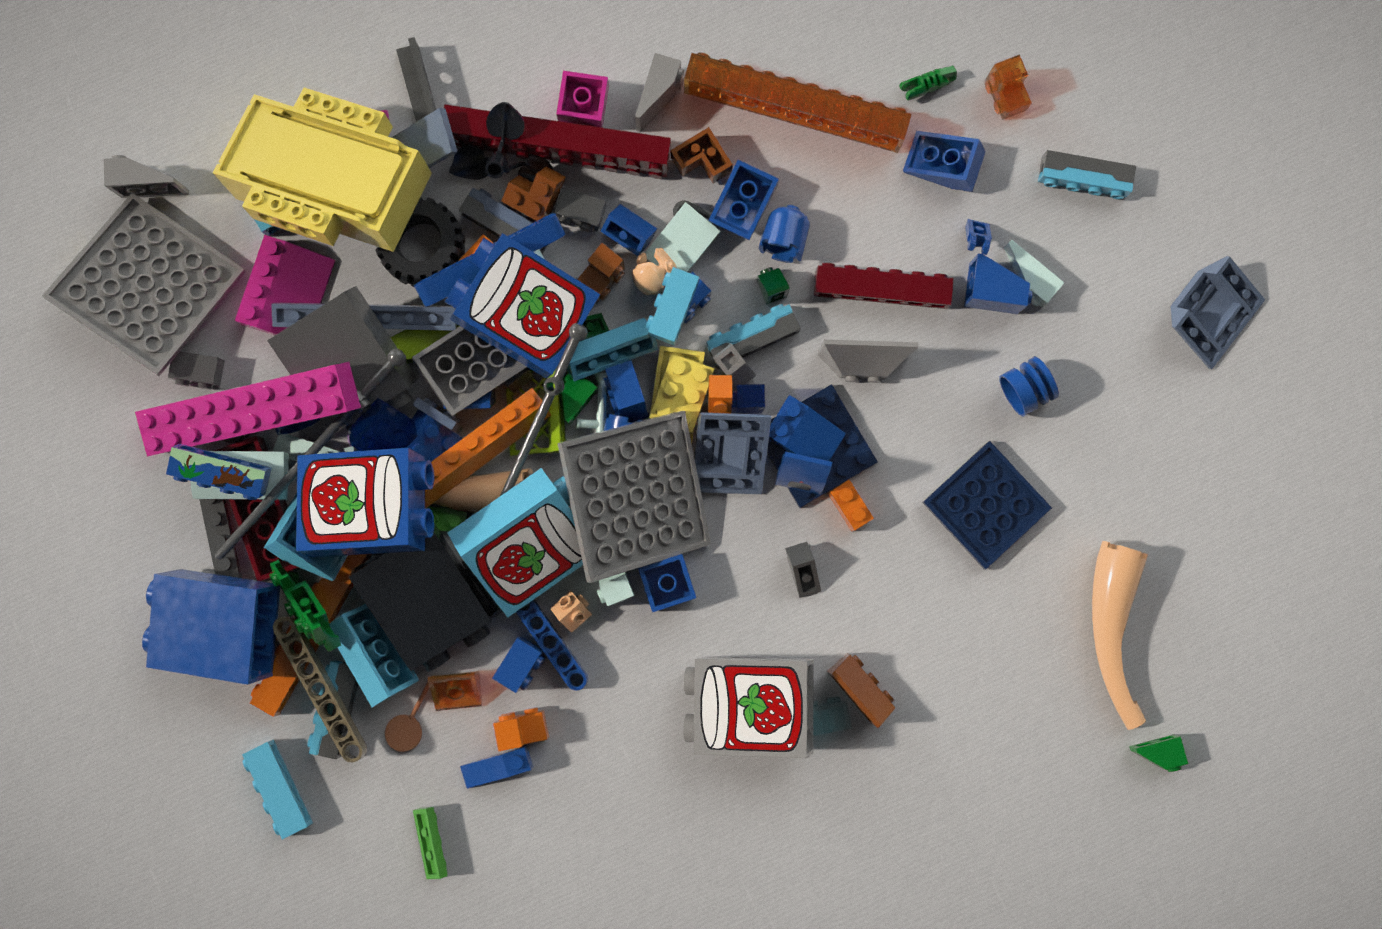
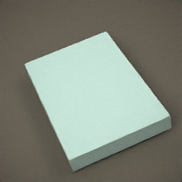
M685 202L645 253L650 262L659 266L658 261L654 257L655 249L663 248L674 261L677 269L689 272L721 231Z

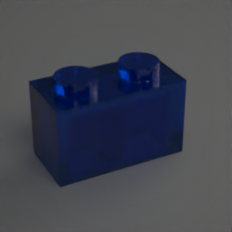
M765 384L737 385L735 391H732V408H736V413H763L765 409Z

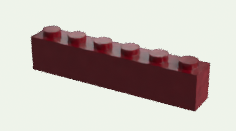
M822 263V265H818L816 268L814 296L948 309L952 304L954 278H947L948 275L940 273L934 274V276H926L924 272L920 271L905 274L899 269H890L889 272L880 271V268L867 267L866 270L858 269L855 265H844V268L835 267L833 263Z

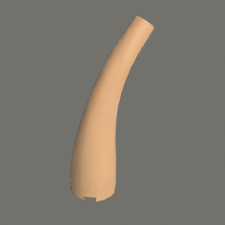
M369 442L361 451L381 449L372 442ZM522 469L515 486L529 477V474L533 473L532 469ZM511 471L469 476L433 504L475 514L500 497Z
M1102 541L1096 560L1092 592V623L1095 649L1102 677L1111 700L1127 730H1131L1144 724L1146 719L1137 701H1133L1129 693L1123 672L1121 646L1129 613L1148 554Z

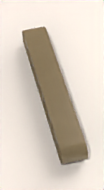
M294 617L278 618L273 624V631L341 756L345 761L351 763L362 759L367 753V745L304 632L300 633L294 623L296 620ZM285 621L291 624V630L288 634L282 629ZM296 641L302 644L300 654H297L293 649ZM307 662L312 663L314 667L311 675L307 674L304 669ZM319 682L325 686L323 695L316 692V685ZM329 703L336 706L335 715H330L327 712ZM340 724L346 725L348 729L346 736H342L339 733L338 727ZM351 745H356L359 748V755L357 757L350 754L349 749Z

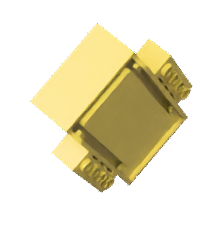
M303 88L294 107L254 94L250 101L251 105H248L218 161L220 164H217L213 171V174L236 199L244 201L242 207L255 220L334 246L339 234L394 252L432 174L419 150L407 147L399 140L388 137L393 126L384 112L307 88Z

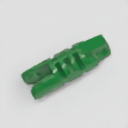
M954 65L934 69L933 72L929 71L921 76L919 75L901 82L899 87L901 91H908L905 97L907 101H910L949 85V83L957 79V70Z

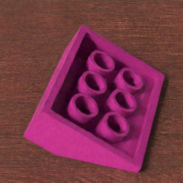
M264 235L235 321L243 326L277 335L288 327H273L271 304H321L335 260L292 243Z

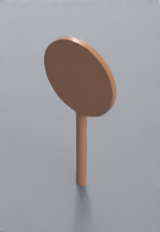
M433 677L428 679L411 714L395 716L388 722L385 729V738L388 745L394 750L406 752L414 749L419 744L422 738V728L414 717L433 682Z

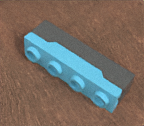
M1047 150L1041 159L1038 182L1044 183L1047 187L1063 186L1069 191L1085 190L1091 195L1107 194L1113 199H1124L1133 190L1136 166Z
M779 304L770 309L771 313L764 316L762 313L751 317V322L742 325L740 322L731 326L729 332L724 334L717 332L709 336L706 346L717 370L720 369V366L713 357L729 344H732L741 357L744 358L799 333L801 328L792 312L790 304L786 306Z
M330 661V665L327 664L325 670L351 716L358 683L346 662ZM325 686L321 688L320 695L324 694ZM329 703L327 712L330 715H335L336 706ZM316 710L313 717V724H316L314 733L310 734L307 744L310 747L309 754L338 759L342 756ZM340 724L338 727L339 733L342 736H346L348 731L346 725Z

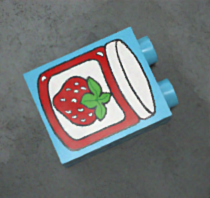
M542 468L447 533L461 558L507 617L583 565L574 519L569 508L570 500L565 478L562 476L552 483Z

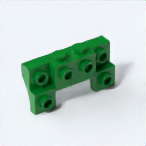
M279 560L270 563L273 572L269 574L274 586H280L284 592L287 601L284 604L285 610L290 617L294 615L296 619L294 623L300 633L304 632L308 639L313 638L319 646L324 645L328 652L341 646L339 636L335 635L330 628L327 613L307 582H301L297 572L284 569Z

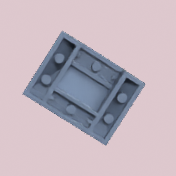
M1226 256L1197 271L1172 303V327L1209 369H1213L1265 299L1230 256Z
M700 413L697 423L694 459L701 493L762 494L771 415Z

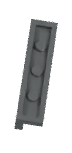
M415 37L408 38L410 46L396 49L417 122L437 109L419 45Z

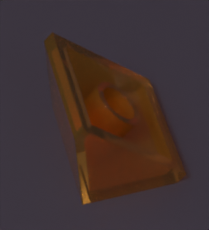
M479 670L437 674L428 677V684L436 711L482 706Z

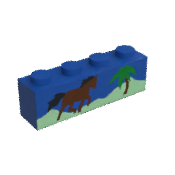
M177 444L171 448L166 475L174 476L173 479L176 481L188 482L190 480L197 482L196 485L199 487L211 488L213 486L220 488V492L226 494H234L236 492L243 494V497L246 499L257 500V498H261L266 494L272 467Z

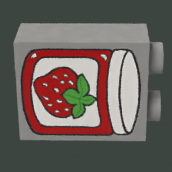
M702 657L695 659V667H686L684 691L686 695H694V714L685 715L683 734L685 742H694V755L808 758L813 754L814 659Z

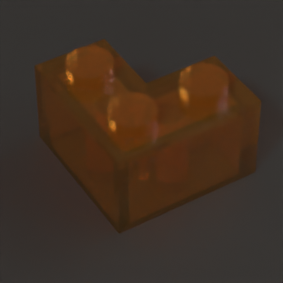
M1020 54L994 64L985 79L986 91L992 95L994 109L997 114H1000L1002 120L1026 111L1032 104L1023 83L1028 73Z

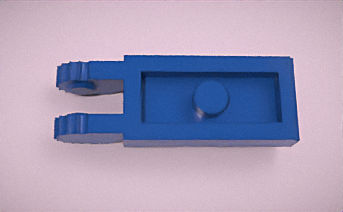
M967 219L965 226L966 239L968 241L967 249L973 251L975 247H982V254L987 255L992 239L990 224Z

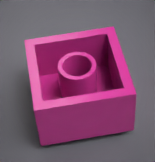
M563 70L556 112L558 121L603 128L609 91L608 77Z

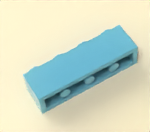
M642 318L580 341L567 368L573 381L658 350L656 339L648 336L649 329L646 328V319Z
M274 740L242 754L244 758L242 761L243 766L247 772L251 773L254 779L252 781L253 787L257 793L261 794L264 800L262 802L263 808L267 814L271 815L274 822L272 824L273 829L278 836H281V839L313 824Z

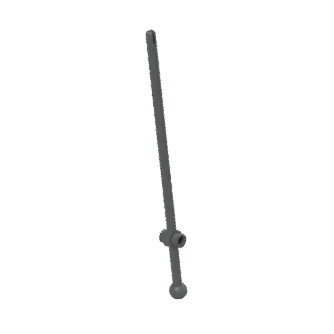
M574 323L569 328L571 338L554 376L549 377L544 382L546 394L500 496L515 486L555 395L561 394L565 386L562 380L579 341H583L587 337L588 331L583 325ZM469 567L466 570V576H468L471 571ZM471 572L470 578L474 577L473 572Z
M395 348L389 351L388 361L361 391L357 390L361 408L340 413L304 455L317 454L355 411L364 414L370 409L371 403L368 401V396L395 366L399 367L405 363L406 355L400 349ZM297 463L215 553L216 559H223L297 477Z

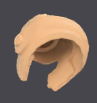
M663 248L655 249L654 257L658 261L659 266L652 262H647L646 253H642L636 260L637 266L631 272L635 286L645 295L663 293L665 286L662 283L666 273H671L673 267L677 268L674 261Z

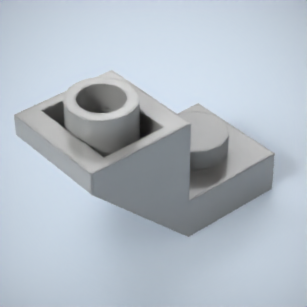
M729 344L713 357L726 375H732V382L738 389L756 376L732 344Z

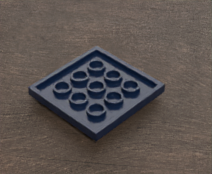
M832 384L803 400L802 403L809 406L846 434L829 460L832 462L831 470L820 495L788 488L799 508L878 463ZM769 440L767 455L778 472L782 456L788 451Z
M991 441L983 445L922 502L984 570L993 564L1052 509L1046 500Z

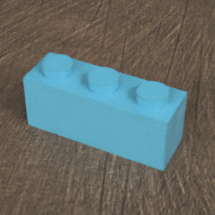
M675 267L672 268L671 273H666L662 283L665 286L663 294H658L654 303V307L657 310L654 316H649L646 328L649 329L648 336L675 346L697 289L699 276Z

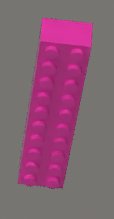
M344 362L136 411L135 415L148 457L170 452L171 448L177 444L191 447L340 414L359 409L361 405L350 363Z

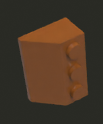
M847 653L827 672L869 722L876 728H879L895 709V706L892 704L894 699L886 690L882 692L877 687L879 681L871 672L865 673L861 668L864 664L856 655L852 657Z

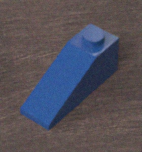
M527 745L460 766L466 788L508 778L529 771L534 767Z

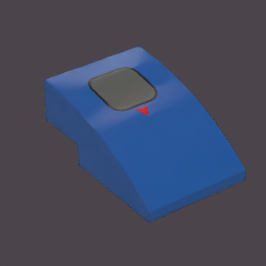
M785 452L778 469L775 485L820 495L829 476L832 462Z

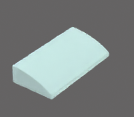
M210 451L272 467L266 494L257 499H264L288 473L289 453ZM190 481L193 499H246L240 493L226 494L220 492V488L213 486L211 488H203L197 486V482ZM288 487L276 500H287Z

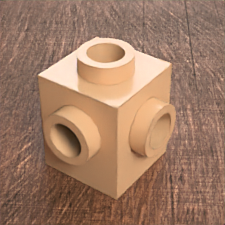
M571 590L550 608L557 619L571 633L592 615L587 608L589 605L587 600L581 594L576 596Z

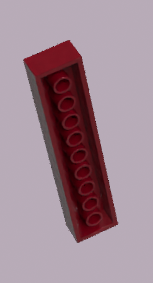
M444 104L457 149L464 145H474L483 152L488 150L496 154L501 137L492 136L487 130L486 120L490 111ZM522 116L525 123L523 134L514 140L505 138L501 152L504 156L507 153L515 154L516 157L521 159H528L531 155H538L549 162L551 160L560 161L561 164L568 166L576 163L582 164L584 168L588 169L603 167L604 170L609 172L623 170L627 171L626 173L637 176L643 173L649 174L651 178L661 179L662 176L667 177L671 138Z

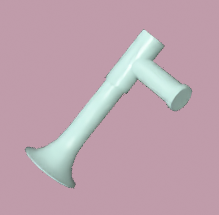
M606 373L593 374L598 383L596 420L577 418L576 429L596 428V433L604 431L606 386L603 378L607 377Z

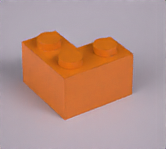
M538 707L524 710L525 714L516 716L515 712H510L499 716V719L493 723L498 752L519 748L524 744L547 740L549 733L544 710L538 711Z

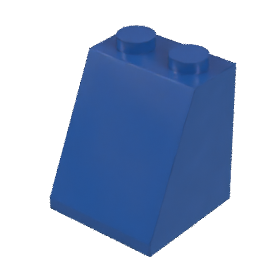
M978 253L969 263L964 307L1018 314L1031 303L1033 293L1029 290V282L984 254Z

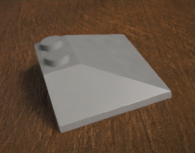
M824 339L818 349V356L839 378H845V382H859V379H868L869 383H881L882 379L885 380L918 348V342Z

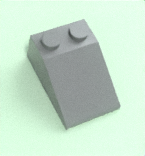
M657 53L654 54L635 115L636 131L641 132L675 97L676 91L681 90L684 81V69H681V60Z
M114 155L110 159H104V186L121 198H128L131 193L138 197L189 194V190L174 177L131 160L126 156Z

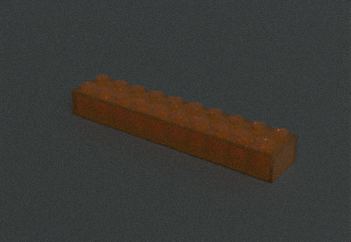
M702 52L697 54L691 53L684 77L685 94L895 153L899 152L905 140L912 115L902 108H888L883 103L877 101L870 103L863 101L861 97L851 95L850 97L842 95L841 92L834 89L827 91L820 89L818 85L813 83L802 84L792 77H777L773 72L756 71L749 65H734L727 59H713L708 54Z

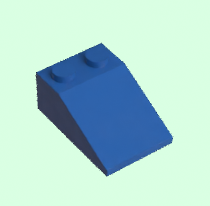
M916 130L903 172L950 189L973 192L986 151L980 139Z
M737 160L708 221L744 239L750 240L778 186L779 178Z
M789 395L770 425L769 440L790 453L829 461L846 433L809 406Z

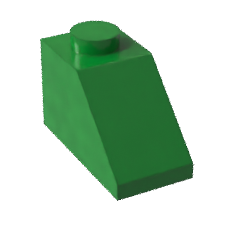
M568 374L563 380L565 387L562 397L565 421L571 425L598 392V387L587 378L573 381Z
M1172 734L1129 746L1130 751L1168 772L1179 771L1182 769L1181 766L1188 764L1181 736Z

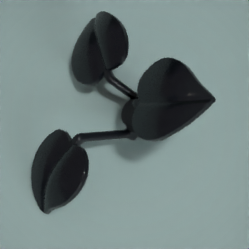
M501 102L491 109L486 120L489 134L501 137L496 154L492 155L490 159L488 157L484 158V153L479 147L464 145L455 154L449 173L471 180H479L487 176L497 179L504 172L509 173L510 170L522 166L518 171V175L533 182L536 174L546 166L552 170L554 169L549 161L538 155H531L526 163L521 161L507 166L508 161L501 154L505 138L510 140L519 138L523 134L525 123L522 115L510 103Z

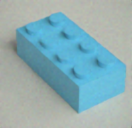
M366 604L342 614L329 623L330 628L335 635L339 636L341 646L337 648L371 707L382 703L419 681L414 670H409Z

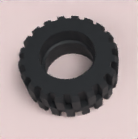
M420 197L394 252L377 247L375 251L382 265L394 278H397L405 285L410 284L414 287L419 281L458 262L461 256L465 254V247L463 246L465 237L457 219L441 202L436 203L431 198L423 200ZM418 224L434 226L441 236L440 246L436 253L429 259L420 262L406 259L400 251V242L405 232Z

